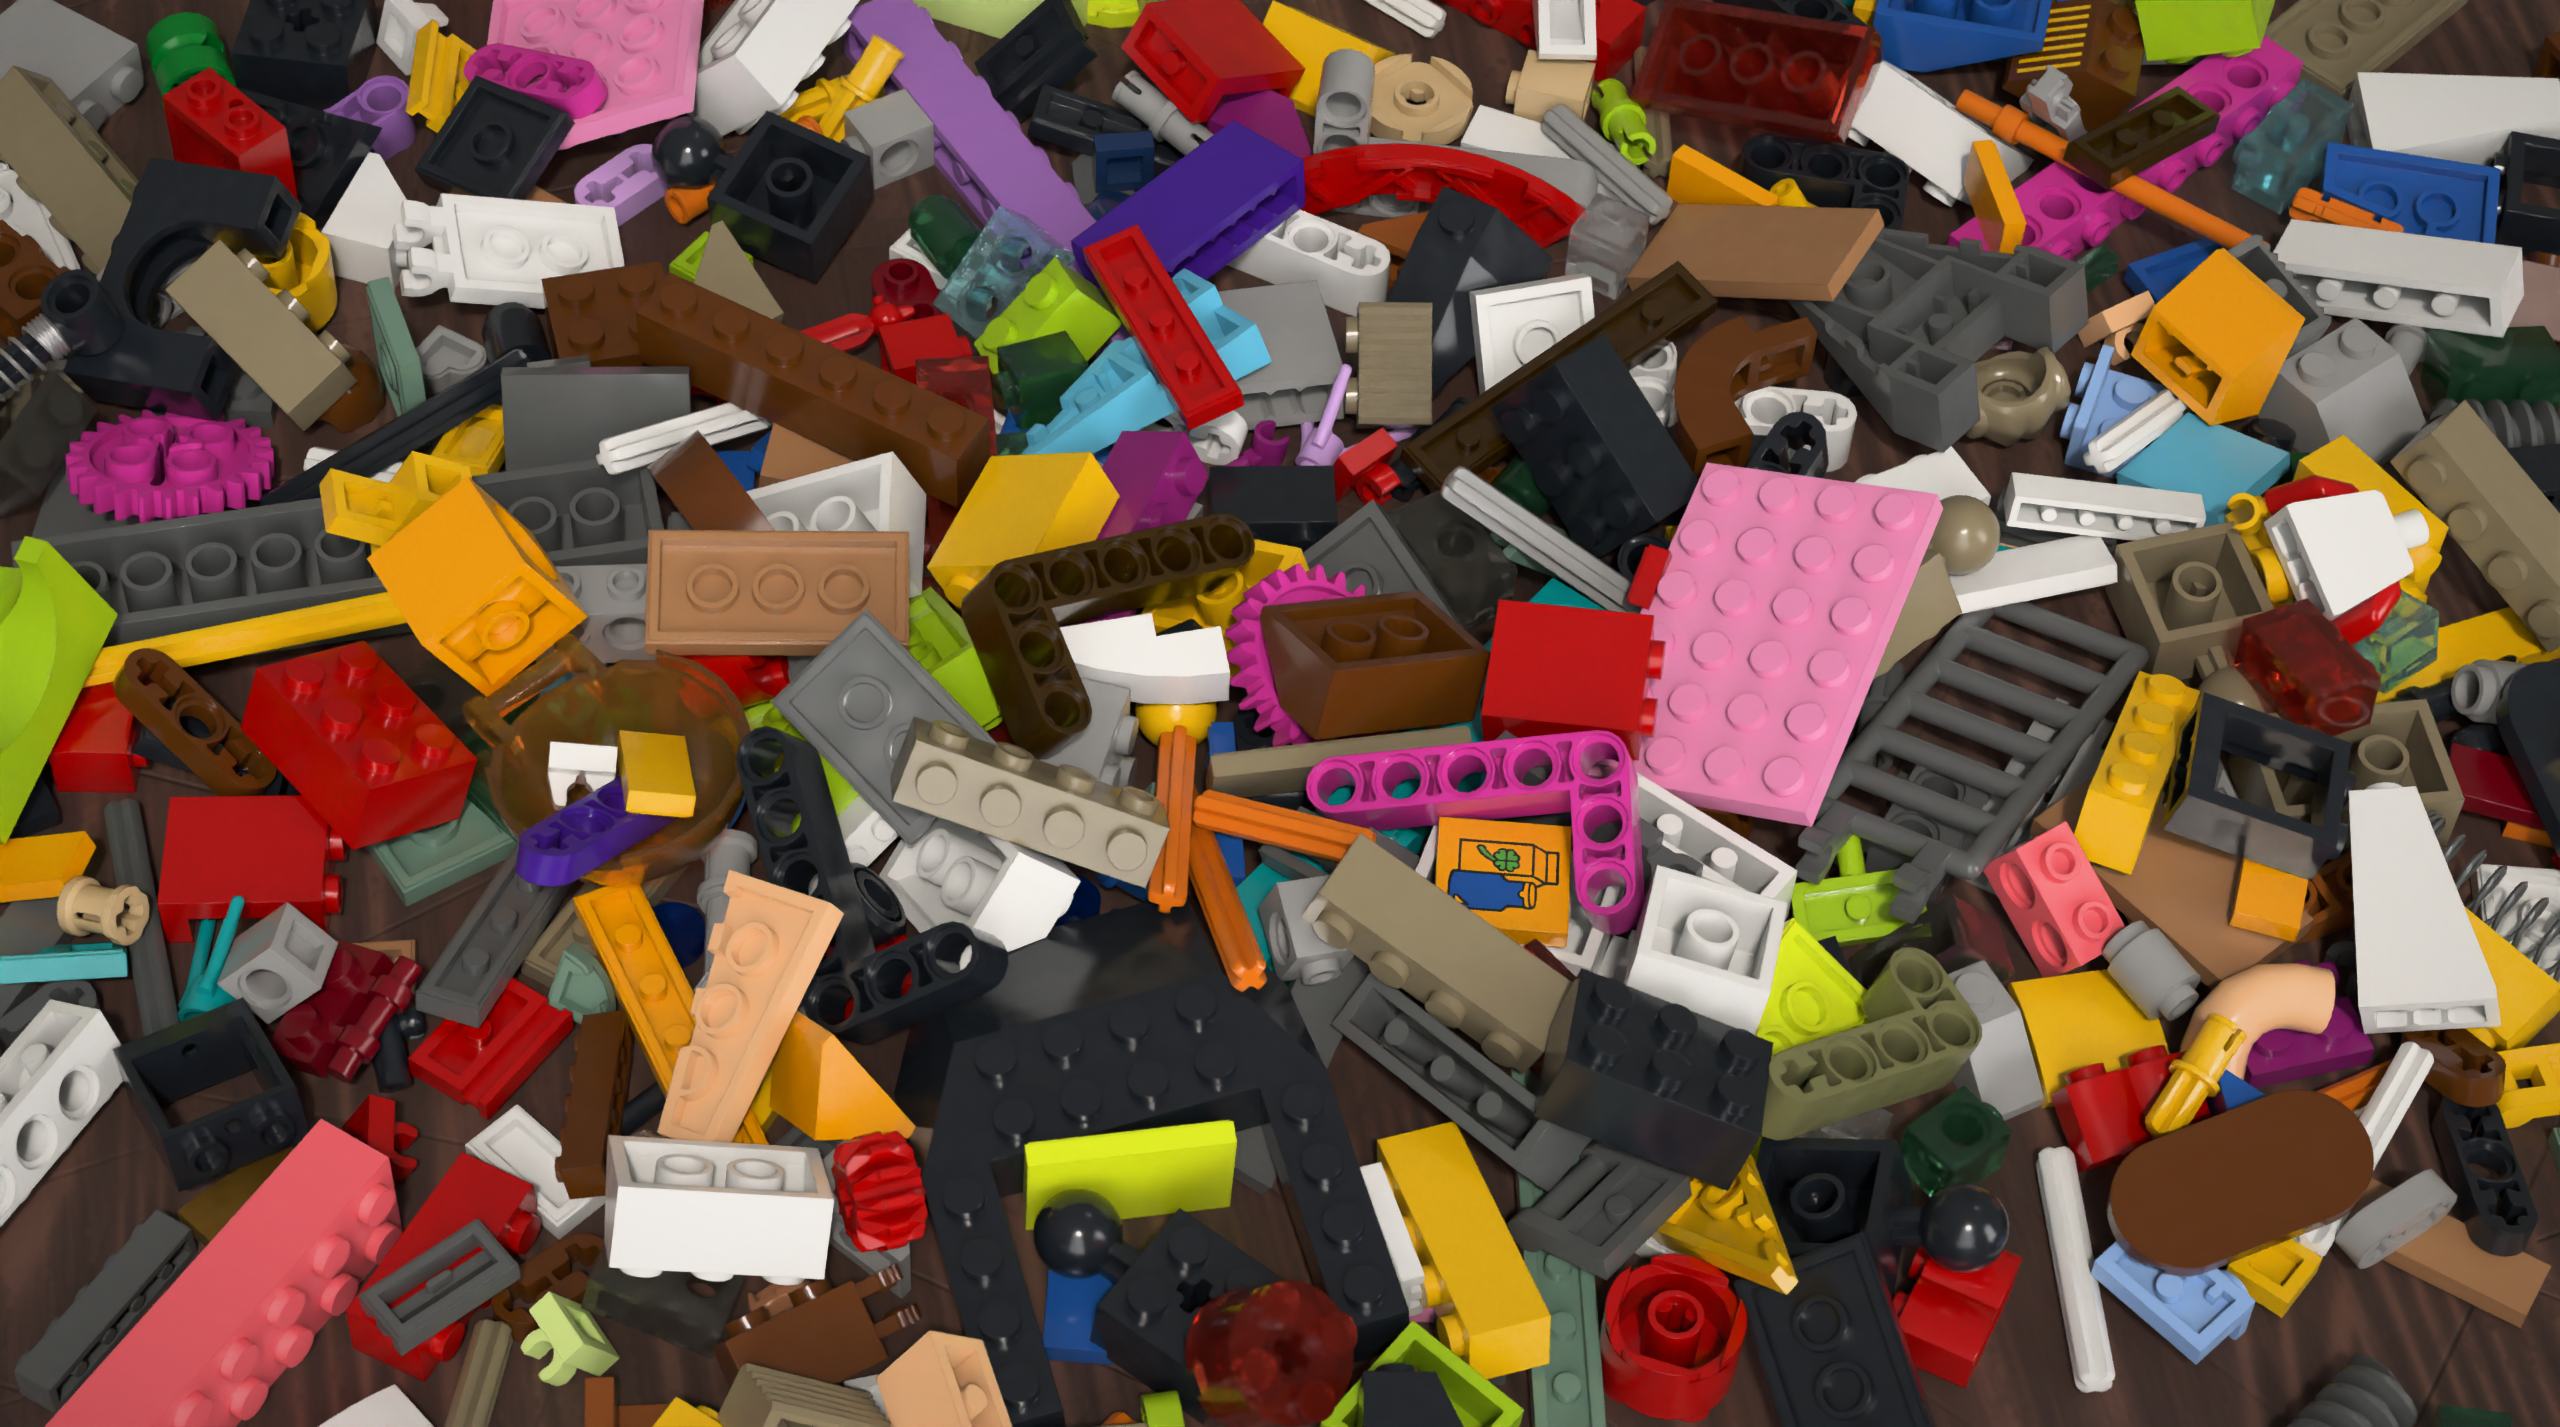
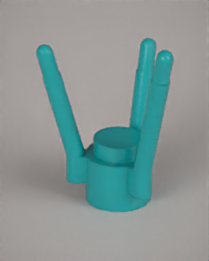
M240 895L234 896L231 900L208 965L216 919H202L200 922L186 989L177 1007L180 1022L236 1000L220 987L217 982L223 970L245 904L244 898Z

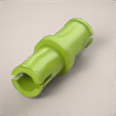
M1616 79L1600 81L1598 86L1604 96L1601 97L1600 93L1593 88L1590 99L1593 107L1600 115V127L1604 136L1610 142L1615 143L1619 152L1634 165L1646 163L1649 161V158L1646 156L1643 146H1645L1650 154L1654 155L1657 145L1654 137L1646 128L1647 119L1645 112L1636 101L1629 98L1626 88L1621 81Z

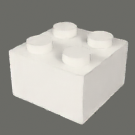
M1657 865L1637 924L1624 984L1670 1003L1680 1004L1693 1012L1734 1028L1747 1030L1755 1035L1771 992L1788 902Z

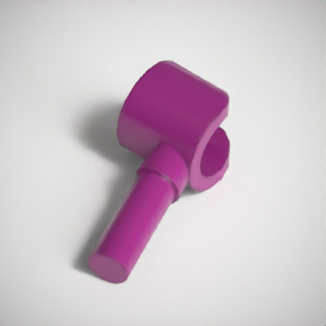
M1271 420L1262 421L1254 429L1251 447L1225 466H1281L1286 456L1290 437L1285 436L1281 440L1272 441L1276 423Z

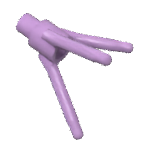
M1341 365L1318 428H1314V422L1300 424V452L1295 459L1297 466H1331L1335 463L1338 456L1355 446L1352 445L1345 448L1342 440L1332 431L1352 372L1350 365ZM1393 429L1387 433L1397 443L1411 437L1418 429Z

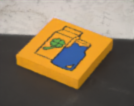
M1439 816L1435 885L1518 944L1566 947L1569 926L1572 827Z

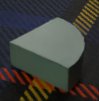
M573 942L563 950L547 998L549 1005L559 1011L563 1008L572 1012L573 1021L582 1024L583 1015L616 1011V999L611 981L601 964L586 949Z

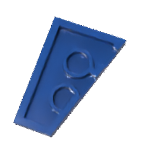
M2327 142L2322 158L2319 192L2324 194L2322 200L2327 202L2333 197L2374 213L2375 217L2373 220L2381 222L2384 217L2399 223L2404 227V233L2495 244L2501 168Z

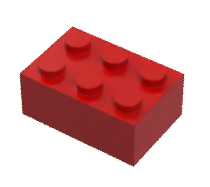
M364 640L256 668L240 729L352 850L460 818L478 758Z

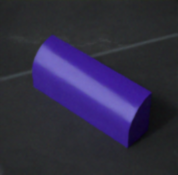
M1233 120L1072 239L1071 246L1078 267L1085 279L1102 290L1085 262L1083 248L1138 224L1171 279L1185 268L1207 280L1305 205L1304 160Z

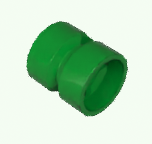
M183 12L173 14L158 21L148 32L145 45L163 108L162 95L208 67H211L236 87L219 28L210 18L199 13Z

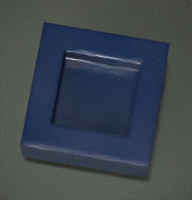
M1152 130L1093 135V182L1095 193H1100L1104 189L1112 191L1140 190L1154 179L1155 146Z

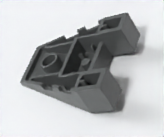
M1883 228L1833 302L1787 301L1801 318L1807 316L1818 333L1817 338L1894 433L1944 453L1980 421L1975 362L2004 336L2037 349L2047 346L2055 354L2089 323L2085 265L2036 247L2016 245L2014 254L1985 251L1983 250L1981 240L1962 238L1959 243L1960 247L1930 244L1928 234Z

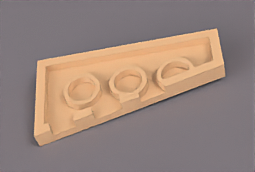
M732 870L728 871L723 892L730 897L723 923H714L707 948L708 951L714 954L706 987L696 988L690 1014L696 1020L690 1045L679 1050L659 1123L658 1134L666 1139L732 1143L844 915L833 904Z

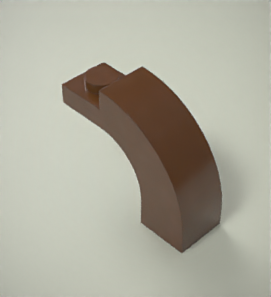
M1739 316L1706 332L1686 352L1676 373L1668 421V433L1698 480L1707 462L1744 468L1748 465L1753 432L1737 409L1735 401L1750 392L1810 375L1818 333L1807 316L1782 324H1772L1755 332H1752L1744 318Z
M698 430L646 467L693 530L776 531Z

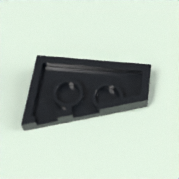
M236 87L286 127L298 202L302 205L300 212L313 219L316 226L324 228L382 128Z

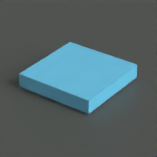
M2188 412L2117 472V484L2202 494L2206 513L2205 527L2225 523V515L2233 511L2227 507V503L2233 495L2248 493L2257 496L2262 495L2290 470V453L2220 424L2209 426L2198 415Z

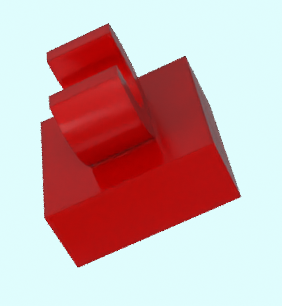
M1383 427L1337 457L1333 464L1336 502H1339L1355 490L1364 505L1372 499L1381 506L1391 500L1392 495L1389 492L1397 488L1401 481L1387 463L1398 445Z
M369 1094L340 1130L388 1156L393 1181H404L417 1167V1160L399 1155L394 1148L406 1150L418 1137V1130L410 1124L395 1122V1100Z

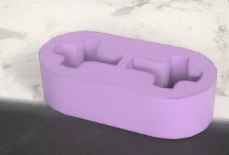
M638 144L629 147L582 178L576 184L574 190L575 204L614 207L619 227L662 198L671 187L660 179L654 169L651 156L652 144Z

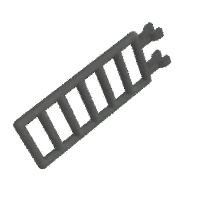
M2027 601L1961 614L1843 752L1816 816V820L1819 821L1812 827L1807 826L1798 837V847L1806 849V852L1795 866V869L1798 870L1797 877L1819 885L1830 870L1836 854L1852 835L1866 839L1913 859L1910 864L1904 863L1893 876L1892 885L1901 889L1897 897L1890 904L1889 915L1913 924L1924 910L1930 894L1947 873L1965 880H1973L1983 872L2135 680L2139 671H2142L2149 660V652L2141 644ZM1992 616H1996L2116 663L2105 675L1984 629L1983 626ZM1966 648L2089 696L2080 708L2077 709L1958 663L1955 660ZM1936 682H1940L2061 729V731L2052 743H2048L1926 694ZM1908 716H1911L2034 765L2022 779L1900 731L1898 727ZM1881 750L2002 798L2005 801L1995 814H1991L1868 765V763ZM1851 785L1973 834L1976 838L1963 851L1846 804L1838 799Z

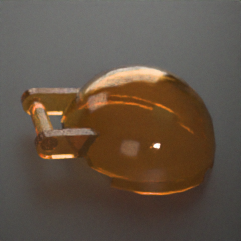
M567 633L554 642L555 651L484 699L475 695L461 705L463 714L471 727L493 748L490 767H484L492 802L502 822L517 842H519V835L523 831L558 812L553 808L547 782L550 742L617 747L619 730L685 736L696 792L693 817H680L576 879L581 882L616 886L640 884L671 875L698 860L719 841L742 803L744 791L737 769L736 755L739 744L745 735L750 732V727L741 702L725 681L698 662L656 649L657 661L622 659L617 661L615 665L607 668L574 635ZM569 672L575 676L571 680L544 693L523 711L511 726L503 719L504 716ZM618 760L616 763L615 779L620 776ZM575 784V787L569 790L566 807L590 794L585 785Z

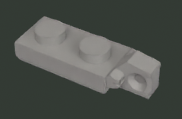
M2049 64L2039 81L2033 79L2031 84L2027 86V91L2019 102L2022 111L2030 114V122L2071 142L2087 133L2080 115L2081 108L2069 96L2073 87L2069 77Z

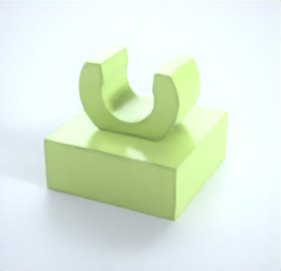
M549 1291L529 1309V1312L541 1329L531 1332L524 1339L520 1347L524 1354L536 1359L544 1357L550 1349L553 1348L554 1350L551 1363L538 1374L542 1381L554 1386L564 1385L571 1380L577 1368L600 1377L620 1359L586 1306Z

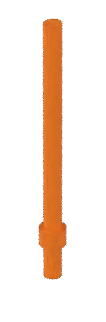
M1965 89L1956 103V110L1993 128L1992 135L2011 145H2016L2020 142L2086 176L2063 160L2070 141L2030 122V114L2010 104L2003 108L1968 89ZM2136 175L2110 188L2228 250L2252 236L2242 229Z

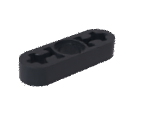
M2443 1096L2432 1121V1132L2452 1189L2457 1195V1203L2468 1234L2478 1247L2488 1253L2503 1257L2518 1255L2525 1250L2538 1222V1214L2501 1112L2496 1103L2485 1107H2468L2457 1104ZM2471 1128H2476L2473 1137L2470 1138V1135L2472 1133ZM2479 1163L2488 1166L2496 1171L2500 1178L2488 1179L2473 1172L2468 1164ZM2499 1204L2496 1210L2497 1215H2492L2496 1205Z

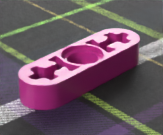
M501 43L482 47L468 59L464 67V75L469 83L472 82L476 75L565 111L572 119L583 118L595 112L604 103L608 93L606 84L589 61ZM544 75L538 82L526 87L531 81Z

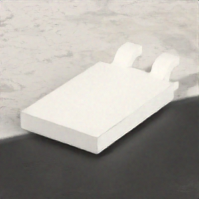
M441 193L436 206H428L418 201L403 200L400 207L403 223H395L392 229L395 249L409 250L407 255L410 270H401L399 276L401 294L408 297L426 296L441 288H448L450 302L486 305L517 302L528 308L545 309L542 279L625 266L614 207ZM432 243L433 250L423 248Z

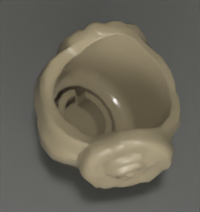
M2047 346L2034 351L2033 354L2023 351L2007 352L1989 360L1975 363L1980 421L1967 431L1965 436L1972 439L1984 437L2008 447L2016 444L2021 438L2032 439L2041 436L2054 413L2064 410L2070 405L2071 388L2067 373Z

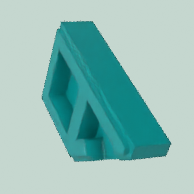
M112 941L59 944L40 948L38 953L0 956V984L128 977V946L117 945Z

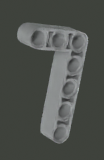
M1339 49L1331 52L1325 58L1316 105L1313 154L1366 144L1402 143L1452 148L1490 157L1515 166L1546 181L1567 194L1587 210L1586 225L1565 237H1578L1584 235L1592 228L1595 217L1598 179L1596 171L1587 163L1575 159L1370 137L1375 80L1374 63L1367 55L1353 49ZM1396 194L1367 196L1361 200V203L1335 208L1331 211L1396 218L1430 211L1433 203L1396 200Z

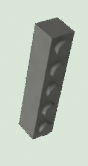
M158 1209L146 1221L140 1222L133 1230L129 1241L121 1250L108 1257L102 1271L90 1285L87 1284L79 1290L74 1303L67 1311L49 1324L44 1337L32 1350L24 1352L19 1358L13 1371L20 1393L56 1414L195 1256L197 1248L192 1228Z

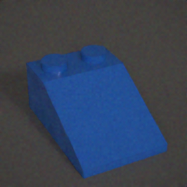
M1878 0L1872 27L1877 38L1874 55L1900 69L1923 73L2042 51L2052 0Z

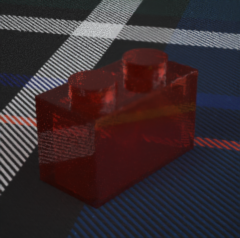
M2308 598L2243 619L2233 667L2281 719L2330 736H2336L2370 724L2381 675L2376 671L2373 664L2365 659L2346 640L2332 621L2327 620Z

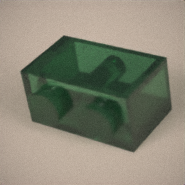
M2545 326L2508 327L2503 338L2449 330L2429 331L2420 382L2434 406L2441 399H2454L2457 404L2465 399H2477L2482 406L2489 399L2501 400L2505 405L2512 400H2525L2529 406L2536 400H2548L2554 406L2557 413L2560 403V350Z

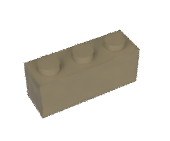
M219 239L165 290L234 362L305 431L357 382V379L344 365L352 356L326 329L316 337L303 324L311 316L310 313L285 288L276 296L263 283L270 273L246 248H243L235 255Z

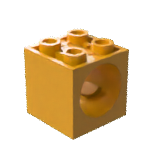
M468 476L451 490L445 492L438 501L401 531L391 536L384 545L367 558L421 645L487 698L588 617L534 534Z

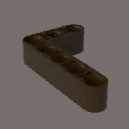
M1217 513L1008 559L996 564L963 598L961 612L967 631L1016 746L1028 751L1037 760L1049 759L1065 748L1091 722V703L1062 635L1060 626L1211 592L1219 588L1245 565L1254 554L1255 541L1248 525L1232 514Z

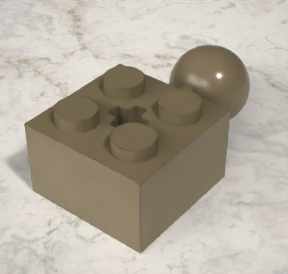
M1954 495L1940 500L1943 507L1942 514L1873 680L1890 671L1897 661L1922 642L1936 636L1943 626L1962 613L1948 573L1965 575L1982 569L1993 559L2000 544L1999 522L1991 508L1983 501L1967 495Z
M2234 521L2117 544L2113 556L2117 563V582L2106 585L2105 591L2127 640L2141 644L2149 652V660L2142 669V672L2151 675L2166 674L2179 680L2200 676L2202 683L2198 688L2200 691L2198 700L2206 692L2266 714L2275 713V696L2268 682L2257 672L2244 667L2265 663L2279 617L2240 533H2237L2232 528L2235 525Z

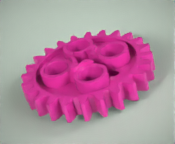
M148 409L142 411V417L134 419L121 414L118 415L117 425L98 422L97 432L82 431L80 433V441L70 442V453L66 454L67 483H69L70 494L78 495V503L80 505L93 504L94 513L96 514L114 510L115 520L117 521L126 519L131 515L139 516V522L145 523L150 522L154 517L167 520L177 517L223 512L224 507L244 509L246 508L245 499L260 500L262 490L271 489V478L274 477V455L270 438L261 437V428L259 427L246 428L245 419L243 418L225 422V413L221 412L218 421L165 412V415L156 416Z
M1295 564L1284 572L1278 569L1243 593L1246 600L1235 606L1231 611L1238 622L1227 628L1225 635L1237 643L1238 646L1226 652L1230 663L1240 667V673L1230 678V685L1245 687L1248 696L1238 705L1241 710L1256 708L1260 714L1253 729L1259 732L1270 726L1275 731L1272 747L1285 746L1288 743L1296 745L1323 742V740L1315 739L1306 734L1303 727L1280 707L1260 620L1262 608L1268 605L1365 596L1366 587L1362 584L1350 592L1346 590L1345 573L1341 571L1327 579L1323 566L1319 564L1305 572L1301 564ZM1366 733L1341 736L1337 740L1376 736L1378 734Z

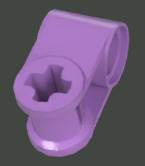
M384 75L367 80L359 89L332 107L323 110L338 116L381 127L382 130L369 152L380 154L384 162L398 152L409 148L417 137L415 118L406 112L409 87L403 80L395 76Z

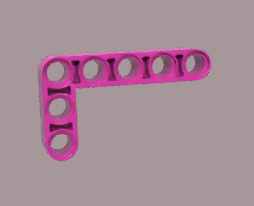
M1592 730L1334 756L1324 759L1315 765L1307 777V795L1319 816L1364 828L1371 826L1377 831L1438 825L1439 816L1493 820L1571 812L1575 890L1588 920L1597 930L1613 935L1628 932L1638 924L1645 903L1638 777L1626 745L1617 735L1609 731ZM1611 759L1619 762L1615 772L1607 778L1592 779L1588 777L1591 767L1598 761ZM1537 766L1552 768L1551 775L1542 784L1527 786L1522 783L1524 776L1532 768ZM1474 772L1486 774L1484 783L1477 790L1468 793L1457 790L1458 784L1466 775ZM1407 779H1419L1421 781L1418 790L1412 796L1404 799L1392 797L1394 789L1402 781ZM1344 785L1355 786L1353 796L1346 803L1341 805L1328 804L1331 793L1338 787ZM1617 822L1622 825L1619 835L1610 842L1597 843L1591 840L1595 829L1603 823ZM1618 885L1626 888V894L1616 905L1600 907L1595 904V898L1605 887Z

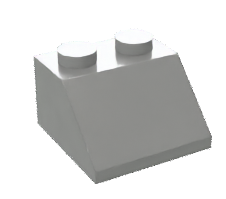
M2357 317L2286 359L2258 414L2259 418L2277 420L2291 427L2296 432V440L2293 447L2299 452H2314L2338 437L2345 435L2379 466L2395 457L2421 431L2422 426L2426 423L2400 353Z

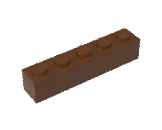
M624 1010L583 1015L580 1033H576L574 1037V1047L577 1056L576 1062L572 1063L569 1069L572 1087L571 1094H566L564 1102L567 1116L566 1125H561L560 1127L561 1156L555 1158L556 1179L559 1183H564L570 1200L606 1195L608 1135L621 1136L635 1041Z

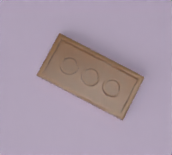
M1678 204L1626 276V279L1633 292L1679 261L1714 297L1833 302L1885 224L1879 209Z
M648 530L645 623L646 655L818 656L865 609L869 610L909 651V532Z
M2094 776L2035 817L2029 833L2032 836H2036L2067 821L2074 834ZM2162 791L2131 875L2091 861L2089 862L2113 905L2133 923L2143 921L2150 929L2158 928L2201 976L2200 981L2213 990L2222 980L2255 965L2270 963L2309 933L2314 919L2303 910L2300 929L2295 942L2229 926L2242 858L2162 830L2166 811L2162 804L2165 793Z

